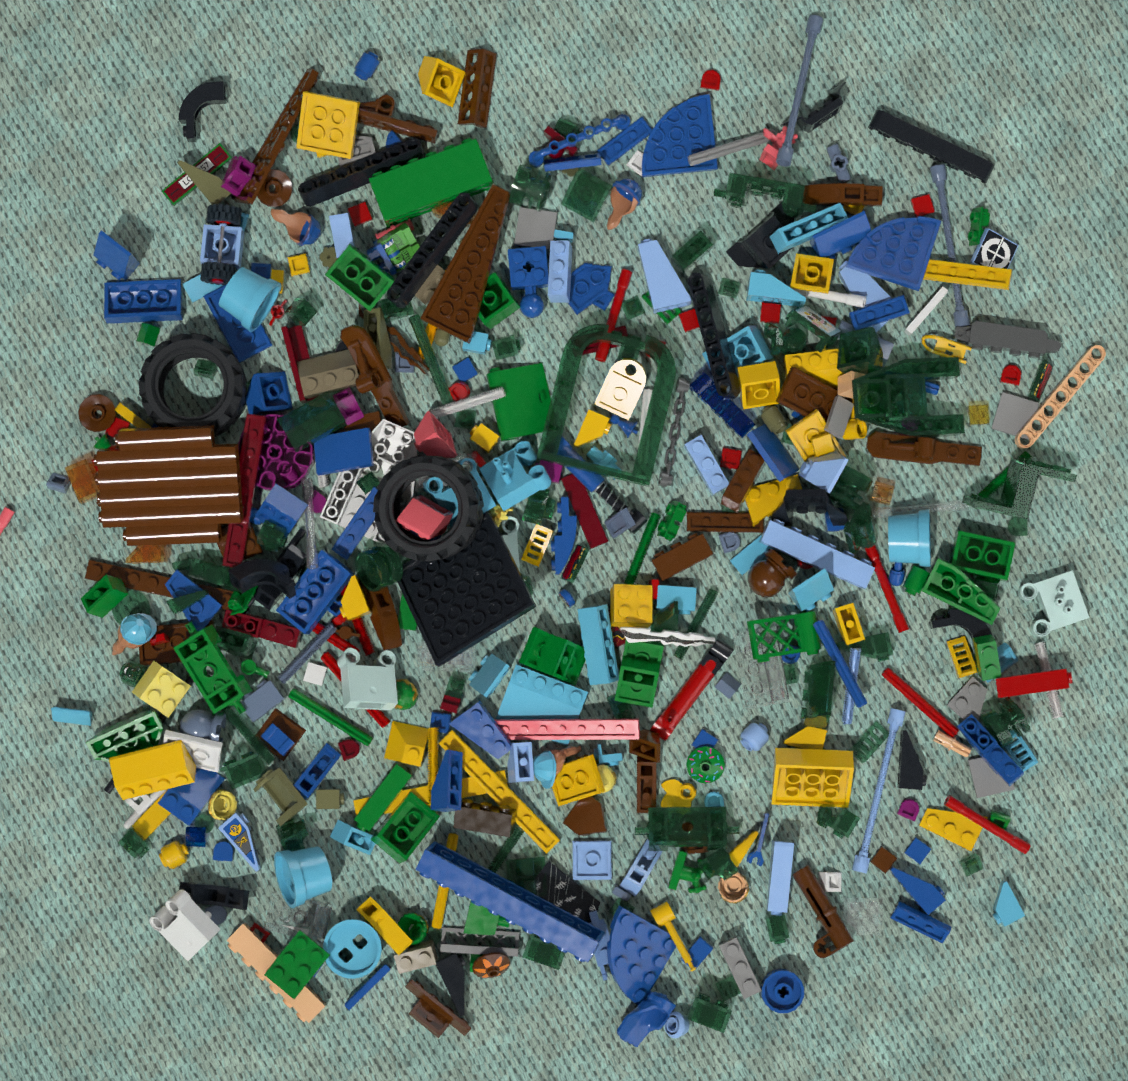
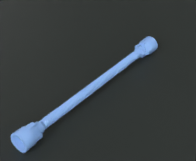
M890 708L887 721L890 724V734H888L887 746H885L884 758H882L883 763H881L880 775H878L877 787L874 792L862 847L859 854L855 855L852 867L854 871L866 874L868 871L870 858H868L869 853L867 850H869L870 838H872L871 833H873L878 804H880L881 792H883L884 780L890 763V756L895 742L894 737H896L899 726L902 727L905 711Z

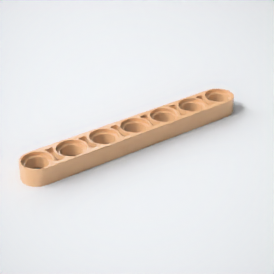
M1095 345L1087 349L1016 434L1015 444L1017 447L1024 449L1034 444L1104 360L1106 352L1102 346ZM1094 348L1100 351L1098 359L1092 357L1091 353ZM1082 363L1088 365L1089 369L1086 374L1080 371ZM1070 377L1075 378L1077 381L1074 388L1068 385ZM1058 391L1063 392L1065 395L1063 402H1059L1056 399ZM1046 406H1050L1053 409L1050 417L1044 414ZM1034 420H1038L1041 424V428L1038 431L1032 428ZM1023 434L1029 438L1027 445H1023L1020 442V437Z

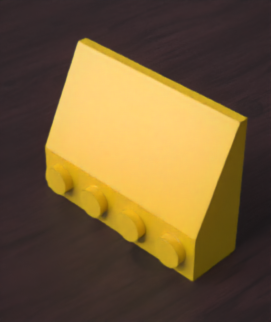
M775 748L771 805L849 808L854 771L853 751Z

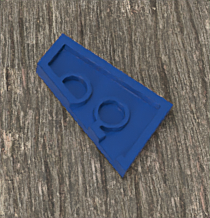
M178 569L165 584L188 621H192L197 631L206 628L223 606Z
M481 701L449 723V725L497 759L511 750L512 743Z

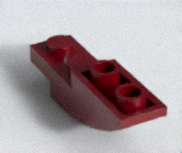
M226 609L221 628L298 648L301 631L296 627L247 613L230 615L232 610Z

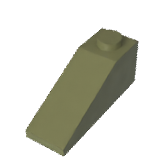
M177 161L178 165L212 205H218L231 194L221 187L223 180L184 161Z
M375 308L371 311L364 310V329L370 335L386 368L391 369L392 349L382 308Z

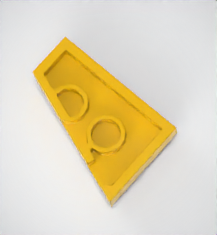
M798 474L787 477L780 482L776 480L752 487L745 502L753 527L760 520L774 513L783 503L787 490L802 489Z
M930 808L926 809L918 825L969 851H972L983 828L956 812Z

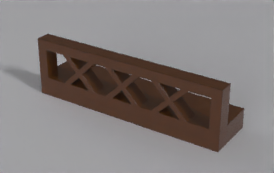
M486 49L467 50L458 116L459 125H474L480 128H487L497 55L494 52ZM473 55H478L477 61L473 65ZM473 73H474V74H475V78H474V80H473L472 83H471V82H470V78H471V76H472ZM472 92V98L468 101V95ZM469 110V120H465V115Z

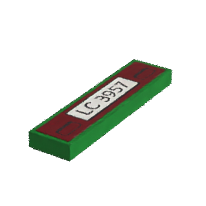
M219 143L192 166L214 174L228 163L232 157ZM184 172L165 187L162 193L175 206L195 190L197 186Z

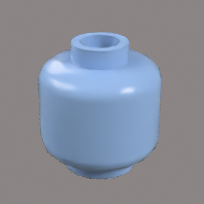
M750 723L740 735L741 744L748 751H759L769 740L768 729L762 723Z

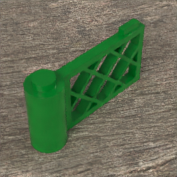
M812 611L747 621L753 660L757 659V662L761 663L770 661L769 657L801 652H807V656L819 654L818 650L822 649L821 642L813 627V624L817 622L816 612ZM789 619H794L795 627L793 631L786 626ZM774 621L780 626L776 633L769 628ZM754 624H759L763 628L760 636L755 633ZM783 629L790 634L786 642L779 637ZM766 632L773 636L770 644L763 639ZM793 638L798 641L799 649H794L789 645ZM776 640L783 645L780 652L773 648ZM760 642L767 647L764 654L761 655L758 653Z

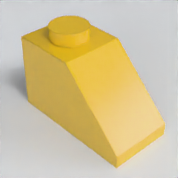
M588 409L574 447H581L602 438L604 434L608 435L612 425L609 423L610 418Z
M854 603L832 610L837 627L846 645L865 640Z
M812 723V726H806L786 738L783 744L801 749L823 750L827 730H823L822 725Z

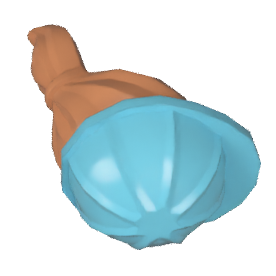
M137 613L125 617L119 626L118 640L113 644L112 655L121 654L126 647L135 649L148 642L157 631L155 620L145 613Z
M568 746L562 750L543 751V753L538 754L534 758V775L541 781L544 788L550 789L553 786L555 776L562 770L566 757L578 754L581 751V746Z

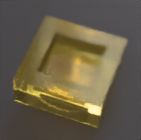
M988 404L968 406L969 426L989 424Z

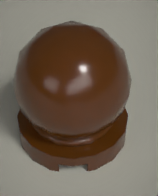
M769 548L764 553L767 557L766 560L758 561L748 572L749 587L755 594L762 597L776 595L784 587L785 578L792 580L797 575L791 566L787 567L781 562L783 558L777 552Z

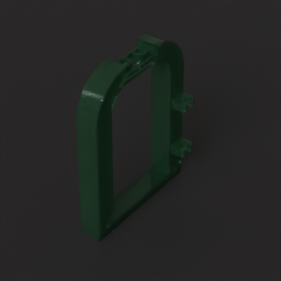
M606 324L586 326L574 333L564 347L536 459L648 487L675 383L676 366L674 358L666 345L653 336L646 335L645 341H641L640 337L630 335V338L622 336L623 333L617 331L608 333L609 325ZM596 342H605L644 352L654 360L656 365V377L632 473L557 455L582 354L590 344Z

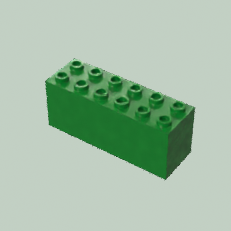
M472 138L463 140L458 146L449 145L443 148L444 151L439 153L434 151L426 154V157L418 160V158L409 160L407 165H396L391 167L388 172L383 173L380 171L374 173L372 178H369L386 227L389 228L390 225H397L408 219H413L448 206L461 193H468L472 197L490 190L493 181L477 139L472 140Z

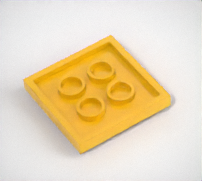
M304 91L296 148L352 159L360 102Z

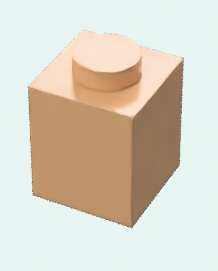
M850 371L838 377L839 396L854 399L867 393V374Z

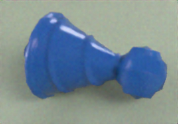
M616 414L611 416V423L618 424L627 438L632 433H638L635 430L638 422L620 420Z

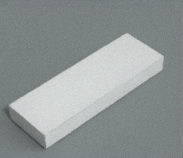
M942 287L905 329L904 332L908 336L916 330L948 293L945 287Z

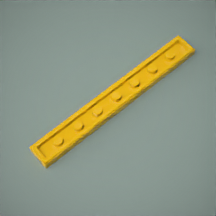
M453 730L438 743L445 751L463 752L462 768L499 806L507 805L511 809H516L515 822L546 854L560 841L540 818Z
M505 770L494 772L508 786ZM472 777L462 779L461 798L486 794ZM429 786L403 790L385 814L392 813L409 792L416 795L426 805L429 804L427 802L429 801L427 800L429 799L427 795L429 794L427 793V789H429L427 787ZM371 797L353 800L356 816Z

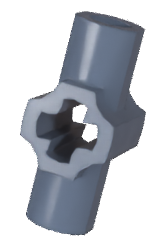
M838 144L828 147L826 150L831 160L829 166L831 171L836 173L839 183L851 181L846 167L848 160L841 155ZM836 161L843 163L841 168L838 165L835 166Z

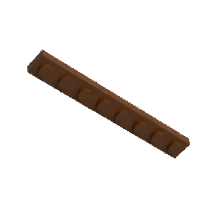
M92 560L88 562L85 579L99 582L107 574L121 579L125 588L173 598L165 586L166 582L170 579L169 577ZM197 584L223 605L220 609L232 610L228 607V601L233 591Z

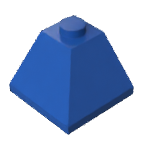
M285 372L253 374L246 395L249 414L266 415L293 409Z

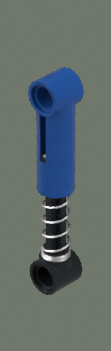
M558 434L546 447V450L550 451V454L560 461L591 493L597 492L599 498L602 497L605 500V504H609L612 510L618 513L625 508L628 509L636 524L628 529L630 532L635 534L648 521L636 508L632 509L626 506L625 502H622L619 496H616L613 490H610L606 486L607 484H604L605 479L561 435Z

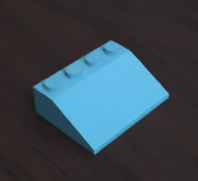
M516 665L496 719H578L588 692ZM570 740L552 741L568 746Z

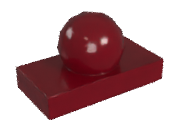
M547 126L544 130V136L551 141L560 142L565 139L550 126ZM553 145L551 148L556 150L557 146ZM568 146L560 149L557 154H549L548 156L559 158L563 155L564 151L570 156H576L578 148L576 146Z

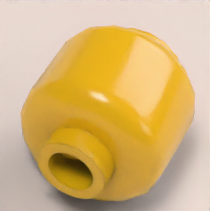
M175 840L161 848L159 857L164 867L175 869L187 862L189 851L184 843L181 844Z

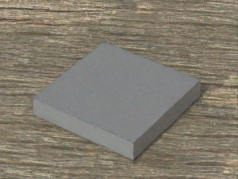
M520 207L514 245L522 247L546 246V250H550V241L554 240L557 212Z
M1002 392L991 429L1016 436L1037 411L1039 403ZM1025 434L1021 435L1020 437L1026 440L1029 439L1028 436Z
M982 757L968 760L976 798L1015 790L1014 783L1009 787Z

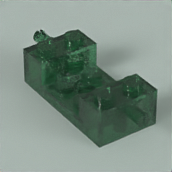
M729 173L727 189H714V197L727 199V202L731 203L730 206L735 208L747 206L749 192H752V195L755 196L766 194L778 200H781L783 197V212L787 213L786 215L789 217L803 216L804 211L816 212L817 205L805 204L807 195L805 185Z
M726 807L648 808V823L646 827H635V835H646L649 851H668V847H707V850H726L728 834H740L739 826H728ZM686 822L693 825V829L689 832L684 831L682 825Z

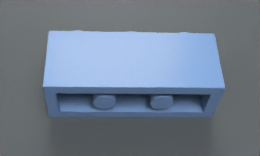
M550 241L548 297L551 303H570L572 246L570 241Z
M702 435L684 444V448L711 495L713 496L727 488L729 482Z

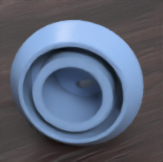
M672 1012L664 1025L666 1033L671 1038H679L685 1035L689 1030V1020L679 1012Z

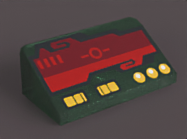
M1044 359L1040 362L1027 394L1028 397L1037 401L1041 400L1053 370V365L1049 361Z
M576 544L560 577L562 580L571 584L574 583L589 552V548Z

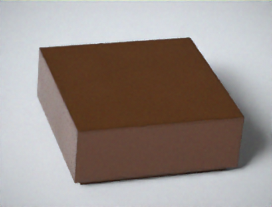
M881 846L870 862L886 874L897 858Z

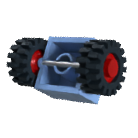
M213 204L207 207L206 222L210 225L204 224L200 256V263L202 264L200 280L202 282L226 285L236 273V270L241 268L244 231L240 227L242 210L238 207L235 208V206Z

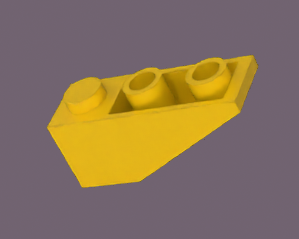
M371 896L356 909L361 918L374 928L377 934L398 955L413 943Z

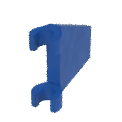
M765 812L756 846L746 859L751 864L753 858L757 857L758 866H762L764 862L761 848L769 814Z

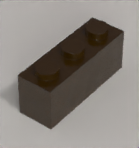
M463 799L461 800V810L455 811L453 828L510 837L514 832L516 809H511L507 805L493 806L489 802L474 803L473 800Z

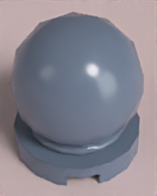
M203 709L192 710L181 719L179 731L182 734L223 743L224 738H220L221 728L226 726V714L217 712L213 716L210 712Z

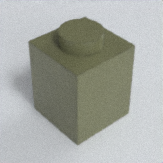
M341 789L316 790V809H341V805H344L345 797L344 793H341Z

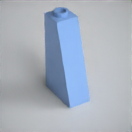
M348 213L329 216L337 258L349 243L355 247L351 219Z
M652 239L641 241L638 244V252L653 314L691 305V298L658 241H652Z
M847 260L839 267L841 271L838 276L847 293L866 296L865 307L892 299L870 275L847 268ZM888 321L868 327L867 330L875 335Z
M772 840L766 909L771 911V915L782 916V912L787 913L794 843Z

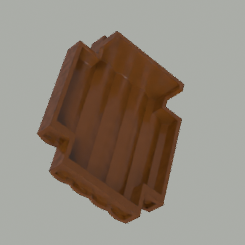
M214 425L121 429L115 436L116 445L99 449L97 454H94V465L98 467L95 482L96 485H99L100 492L97 493V503L101 505V511L98 513L99 523H102L103 528L126 527L123 530V540L127 542V546L219 543L222 540L221 524L241 523L244 520L238 444H215Z

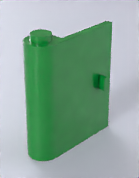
M543 363L500 370V367L489 370V373L486 374L489 390L492 391V389L496 388L499 390V388L503 387L506 397L504 396L492 401L501 442L557 430Z

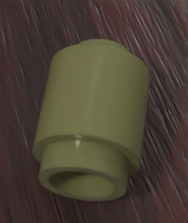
M770 405L763 409L761 418L771 432L777 435L786 430L788 427L787 421L777 406L772 407Z

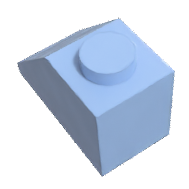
M532 742L512 743L507 763L509 783L534 781Z

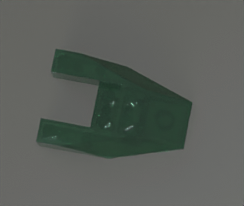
M959 357L903 359L852 380L855 419L909 436L947 437L964 434L963 414L928 415L925 380H949L959 377Z

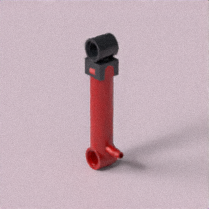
M718 638L653 724L650 731L659 733V737L664 741L668 739L712 678L732 654L734 649Z

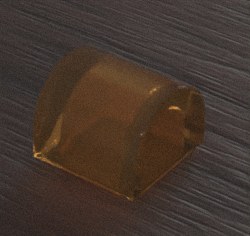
M875 481L870 501L890 505L894 486Z

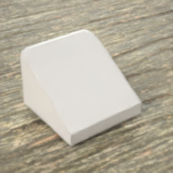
M818 872V882L824 892H841L842 872Z

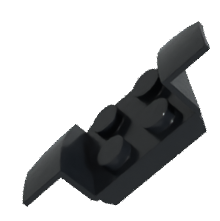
M845 81L828 92L832 99L827 101L820 111L816 109L811 112L807 120L798 114L796 123L801 130L810 133L840 112L843 101L839 92L846 83ZM788 119L787 121H785L783 124H781L780 126L782 127V126L788 124V123H789V119Z
M782 201L769 212L771 216L743 241H737L726 251L728 256L738 266L770 269L792 249L790 248L778 254L770 239V236L777 229L794 222V215Z
M825 489L787 490L783 503L771 515L772 520L777 519L784 522V526H792L793 512L800 514L808 512L824 514L828 512L833 526H850L847 515L834 507Z

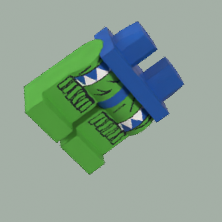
M404 223L379 240H375L373 242L374 246L369 248L366 253L371 261L381 257L383 262L378 264V266L387 274L394 275L404 269L420 246L409 226Z

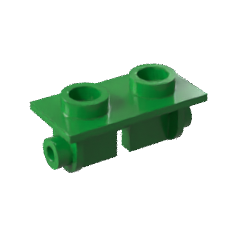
M983 207L972 209L969 218L971 222L968 233L969 246L979 245L984 232L982 227H989L990 213H988V209H983Z
M671 501L665 509L666 515L664 520L658 525L657 536L665 537L669 541H672L673 538L675 539L680 526L674 524L676 520L682 523L687 512L685 510L687 506L678 501Z
M258 586L249 589L243 594H239L237 591L233 592L228 601V607L232 609L230 615L243 613L247 610L248 604L256 594Z

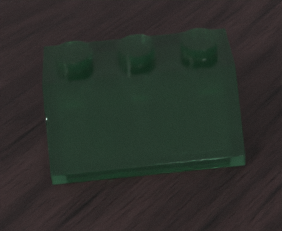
M328 392L277 419L296 453L346 426L343 415Z
M833 660L810 665L808 672H804L803 683H807L806 689H803L802 701H805V707H801L800 719H803V726L825 729L827 727L832 707L835 661Z

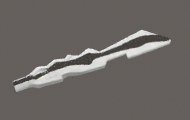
M620 628L628 643L661 641L663 645L672 643L675 646L681 645L684 647L690 645L697 647L703 644L715 643V637H707L703 634L692 632L686 634L679 631L663 630L660 633L650 632L651 629Z

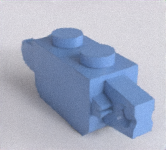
M597 910L589 912L591 918L589 924L606 932L595 953L597 965L600 967L604 981L608 980L604 965L609 964L607 942L610 940L607 924L604 919L599 920Z

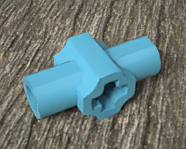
M594 445L586 454L594 461L592 465L603 475L607 473L615 480L623 471L615 464L617 460L606 450L601 452Z

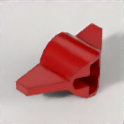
M286 299L281 305H274L271 308L273 317L269 323L270 326L273 325L276 319L284 317L285 310L283 308L287 303Z

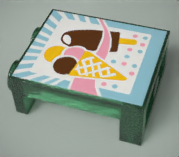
M807 305L800 308L797 307L794 311L791 310L785 318L787 322L784 326L787 328L800 323L819 337L820 341L815 349L820 353L831 348L842 333L840 329Z

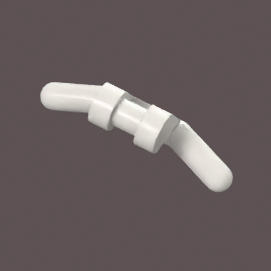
M166 790L154 792L151 795L146 794L125 799L126 803L135 811L125 821L124 828H131L136 820ZM141 797L143 801L138 805L135 801Z

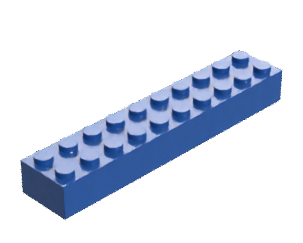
M436 841L425 849L415 869L420 872L421 876L434 879L439 886L448 887L454 890L456 895L471 899L473 904L486 907L491 914L500 915L508 923L523 927L522 929L525 932L538 935L543 942H551L560 951L575 955L574 957L581 962L590 961L606 933Z

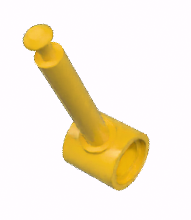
M857 368L855 371H857L858 373H861V371H863V370L860 369V368ZM860 396L852 400L854 405L851 419L848 421L843 435L845 440L863 439L867 435L865 421L859 420Z
M666 901L651 909L650 912L658 926L665 925L684 962L688 963L691 968L690 971H695L696 967L694 968L691 962L692 958L671 922L676 917L668 902Z

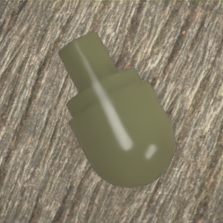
M437 328L434 342L440 347L446 346L449 342L450 334Z

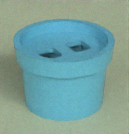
M241 267L226 285L221 295L219 306L238 319L244 328L253 332L262 324L274 306L281 290V283L271 278L266 279Z
M929 509L919 510L918 513L888 516L889 562L920 564V566L931 567Z
M315 846L292 852L285 850L275 853L274 867L277 882L282 896L290 908L298 907L304 904L306 900L331 891V871L327 858L320 847Z
M350 919L339 922L329 930L323 943V949L330 954L326 960L328 967L334 973L344 978L355 979L369 974L377 966L381 957L382 946L377 932L369 924L360 920ZM358 934H361L367 940V944L362 949H359L353 943V939ZM343 948H347L353 954V958L347 963L338 955Z

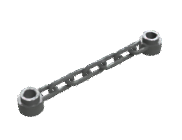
M678 377L675 392L680 394L674 404L675 422L670 427L669 439L671 444L670 448L666 450L664 459L666 471L660 472L658 485L663 487L671 486L673 475L670 474V467L675 463L676 451L674 450V445L679 439L680 425L678 423L685 407L683 396L684 392H688L690 381H687L686 378ZM682 403L681 413L680 411L676 412L677 404ZM673 427L674 429L678 427L676 437L672 436ZM668 453H673L672 463L671 461L667 462Z

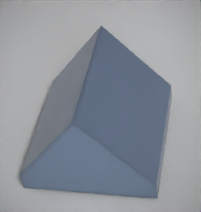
M52 473L46 486L48 489L66 494L71 478Z
M726 672L714 687L730 699L741 684Z

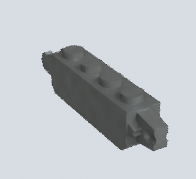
M975 321L970 327H956L954 332V339L966 342L968 346H972L973 350L989 348L990 352L1002 353L1003 350L1009 351V354L1013 356H1021V353L1028 354L1029 358L1039 359L1045 353L1055 354L1061 348L1059 341L1047 339L1048 334L1044 330Z

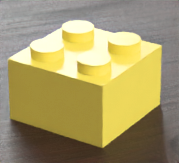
M153 661L132 693L169 718L191 686Z

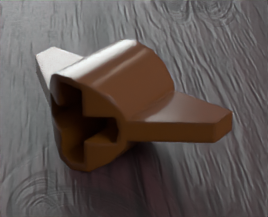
M343 626L335 631L339 633L342 639H352L353 636L361 637V634L354 633V629L350 626Z

